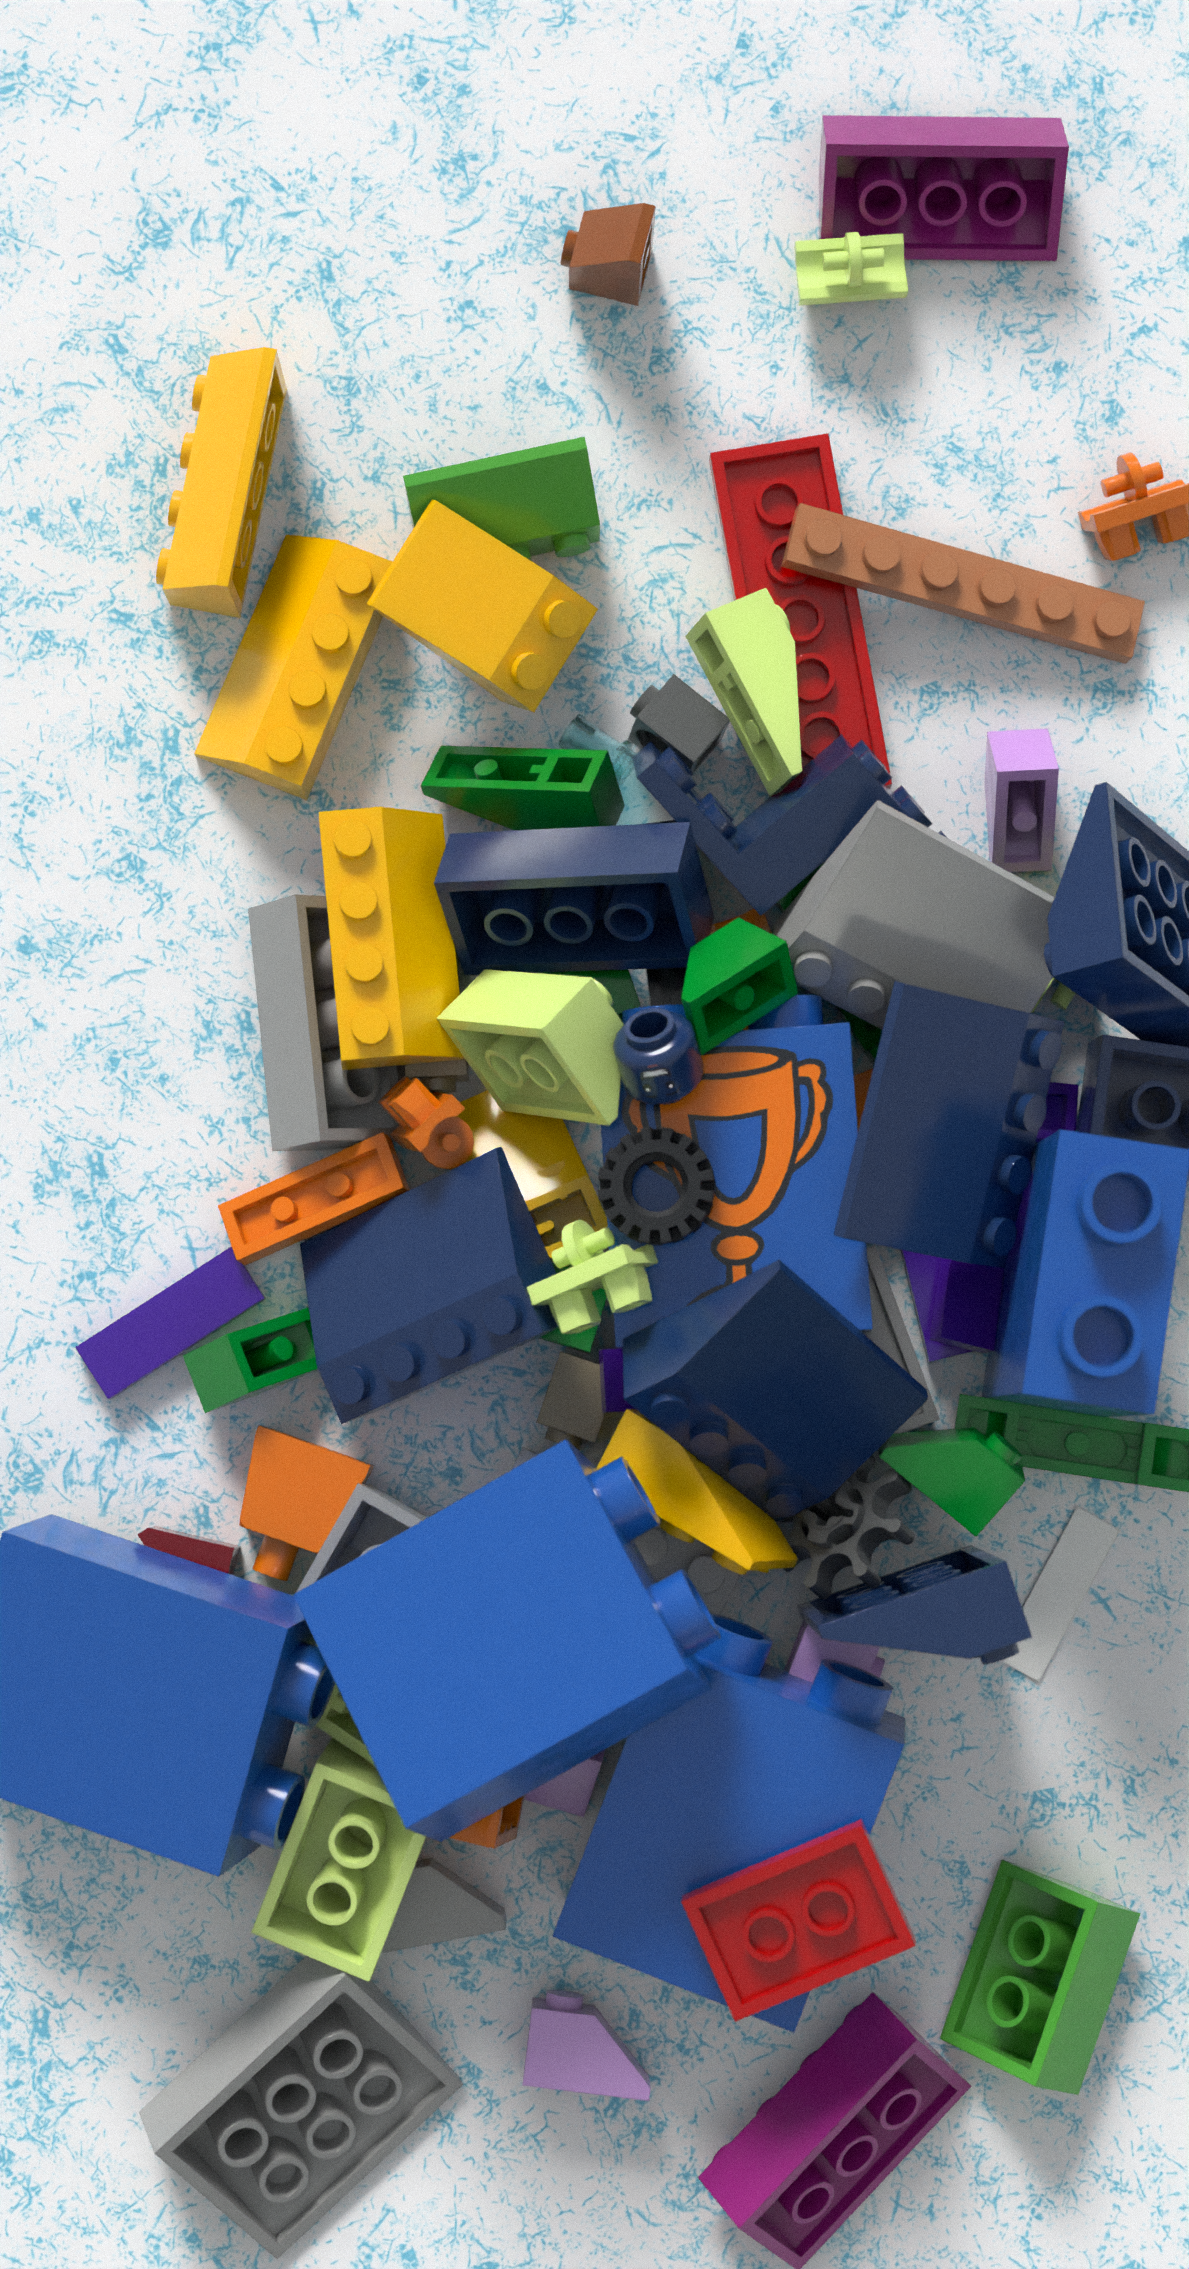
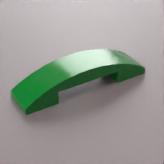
M959 1394L954 1429L975 1427L987 1438L993 1432L998 1433L1021 1453L1022 1458L1017 1463L1022 1467L1189 1493V1429Z

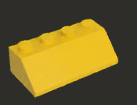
M261 347L210 356L207 376L198 374L192 396V410L199 412L195 433H185L180 455V467L187 469L183 491L174 490L168 513V525L175 527L171 549L162 548L156 571V583L163 585L162 590L170 605L241 618L287 392L277 349Z
M286 534L195 750V756L307 800L383 616L368 606L367 602L392 564V561L339 540Z
M388 807L318 812L342 1070L465 1059L437 1020V1017L460 995L456 950L434 885L446 847L443 815Z

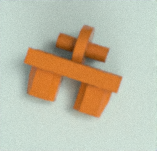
M1130 452L1117 457L1118 475L1103 479L1100 482L1105 497L1122 492L1125 497L1078 512L1082 530L1094 532L1104 558L1115 561L1141 551L1133 522L1151 516L1159 543L1174 542L1189 537V483L1185 484L1183 480L1178 479L1147 490L1146 484L1163 479L1162 467L1159 462L1141 467L1136 456Z
M403 1077L377 1102L399 1124L390 1134L391 1137L402 1148L420 1152L425 1160L433 1166L443 1169L456 1168L466 1162L471 1155L474 1145L473 1133L465 1121L456 1117L465 1107L453 1095L437 1092L431 1093L417 1078L409 1080L408 1077Z

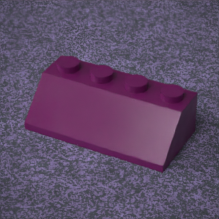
M822 115L819 164V239L845 238V234L850 232H858L860 236L903 233L904 260L1057 261L1069 152L1062 119Z
M872 1992L861 2004L849 2011L843 2024L818 2050L812 2052L804 2059L800 2069L777 2094L767 2099L759 2107L756 2116L730 2143L718 2150L711 2164L697 2178L741 2231L793 2268L801 2269L972 2086L901 2015Z

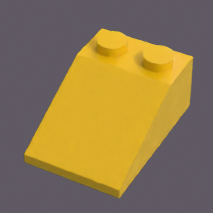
M436 500L430 501L367 602L368 606L500 701L533 713L598 611V608L557 577Z

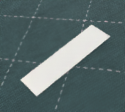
M1076 1507L1022 1607L1032 1638L1018 1642L1017 1645L1020 1652L1012 1657L1001 1660L1003 1663L1038 1682L1040 1681L1120 1529L1084 1509Z

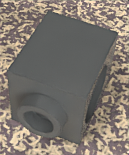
M673 674L660 690L653 685L649 686L634 704L630 714L636 719L628 740L639 749H642L651 741L661 753L670 746L694 773L720 743L730 720L728 716Z

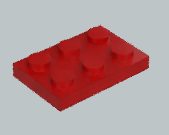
M862 1819L686 1893L681 1901L735 2022L916 1946V1938Z

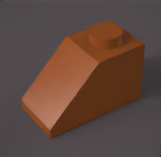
M639 203L584 211L579 232L568 230L560 265L569 267V289L638 306L653 251L656 206Z

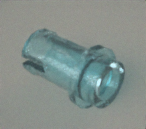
M578 714L575 720L573 719L559 740L558 746L561 749L608 750L618 785H621L634 769L632 757L637 753L632 751L633 744L629 740H625L623 743L619 742L586 720L581 714Z

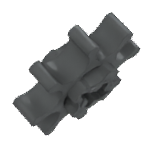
M873 1455L828 1499L808 1507L796 1515L781 1520L782 1522H794L793 1531L787 1542L798 1558L795 1567L807 1558L812 1559L811 1568L805 1576L803 1584L820 1599L830 1597L832 1581L835 1575L847 1566H853L854 1575L872 1589L877 1588L881 1583V1577L873 1570L871 1564L875 1548L879 1547L880 1543L886 1540H897L905 1545H909L914 1541V1533L899 1519H886V1511L889 1505L896 1498L910 1493L912 1485L893 1468L888 1469L878 1480L867 1483L868 1474L875 1463ZM793 1567V1568H782V1569H783L784 1571H786V1572H790V1571H792L795 1567Z

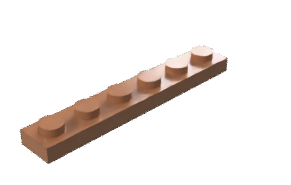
M799 503L795 509L781 566L1126 664L1133 657L1145 605L1143 600Z

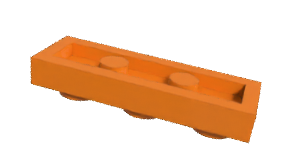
M382 1132L218 1205L236 1260L246 1266L350 1220L409 1191L410 1188L391 1137Z

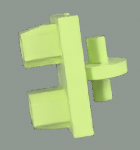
M850 232L845 234V238L795 241L794 253L799 306L907 298L908 282L905 271L903 233L860 236L858 232Z
M579 1219L564 1226L562 1230L563 1247L552 1252L553 1262L558 1268H563L569 1264H572L573 1267L527 1287L532 1305L550 1306L552 1315L562 1334H576L602 1322L592 1294L593 1291L604 1287L612 1313L626 1312L652 1302L645 1268L657 1264L658 1260L653 1245H645L636 1250H633L628 1245H620L604 1253L603 1249L615 1244L612 1231L606 1227L595 1232L588 1223Z

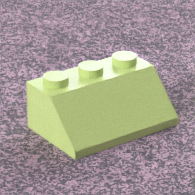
M484 969L437 1017L439 1023L502 1111L608 1126L618 1117L621 1074L614 1055L613 1043L617 1032L624 1024L612 1008L613 999L608 990L593 978Z
M334 1738L330 1740L315 1764L251 1933L370 1982L426 1836L405 1828L376 1766Z

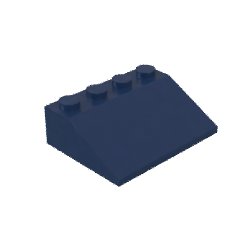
M1109 783L1097 784L1094 786L1047 917L1049 942L1044 947L1046 966L1053 978L1057 979L1140 1040L1189 1047V851Z
M894 981L833 1235L970 1264L1005 1268L1008 1253L1016 1239L1015 1224L1023 1191L1028 1186L1031 1178V1158L1038 1130L1046 1116V1097L1053 1068L1061 1055V1035L1065 1021Z
M502 1147L480 1155L300 1244L316 1364L341 1424L379 1411L559 1329L550 1306L532 1305L527 1290L528 1286L555 1275L556 1272Z
M777 1260L623 1339L624 1400L776 1522L796 1515L800 1511L828 1499L928 1400L927 1389L781 1260Z
M972 1545L880 1576L881 1583L877 1588L872 1589L862 1582L833 1592L827 1599L816 1598L797 1605L800 1617L822 1639L966 1659L980 1658L982 1664L998 1662L1018 1654L1020 1651L1017 1643L1032 1638L1007 1562Z

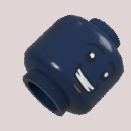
M661 1008L644 1009L632 1015L615 1036L613 1051L625 1090L635 1100L651 1105L672 1104L690 1094L701 1081L704 1064L692 1024L681 1014Z

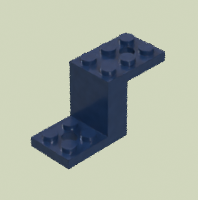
M842 734L803 767L802 772L780 793L769 797L736 827L732 823L734 820L732 815L711 792L704 798H701L693 789L697 785L691 777L694 775L693 772L670 746L661 753L650 741L632 757L636 778L677 823H691L697 846L760 916L830 857L877 800L928 828L933 824L925 815L924 810L902 785L894 792L886 786V783L892 779V776L863 740L852 747ZM941 830L938 832L939 834L948 838Z

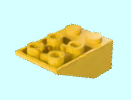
M488 1090L460 1102L465 1109L456 1117H459L468 1124L474 1139L472 1153L466 1162L495 1148L502 1147L551 1262H553L552 1252L563 1247L562 1230L564 1226L580 1219L588 1223L595 1232L606 1227L608 1228L607 1217L563 1119L502 1111Z
M625 1410L596 1468L597 1470L623 1456L643 1486L657 1515L663 1518L659 1525L660 1528L682 1541L693 1543L696 1538L714 1549L711 1558L730 1571L745 1575L748 1570L768 1573L770 1569L795 1567L798 1558L774 1519L638 1410Z

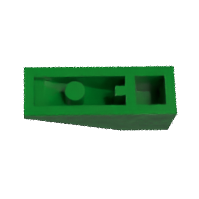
M441 745L421 784L423 795L512 830L616 826L625 806L608 750Z

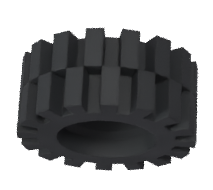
M662 1127V1129L641 1128L640 1132L632 1135L628 1133L619 1139L621 1142L614 1149L610 1148L606 1154V1161L603 1168L600 1167L598 1175L600 1180L598 1190L599 1201L602 1203L605 1210L604 1213L609 1221L629 1238L651 1245L663 1246L666 1243H677L684 1240V1237L692 1232L695 1233L702 1226L706 1216L710 1215L713 1208L714 1194H716L714 1171L703 1150L687 1135H682L675 1132L674 1129ZM651 1162L670 1164L679 1172L682 1179L680 1198L671 1208L664 1211L654 1212L646 1210L636 1202L633 1196L632 1182L635 1174L641 1167Z

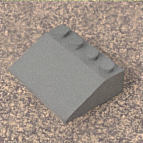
M877 800L775 921L773 935L787 941L796 985L817 996H821L824 1000L882 1030L894 981L1031 1013L1053 978L1046 966L1044 947L1049 942L1047 917L1055 897Z
M306 1956L141 2109L139 2114L154 2154L278 2259L450 2098L463 2083L459 2076L371 1979L370 1982Z

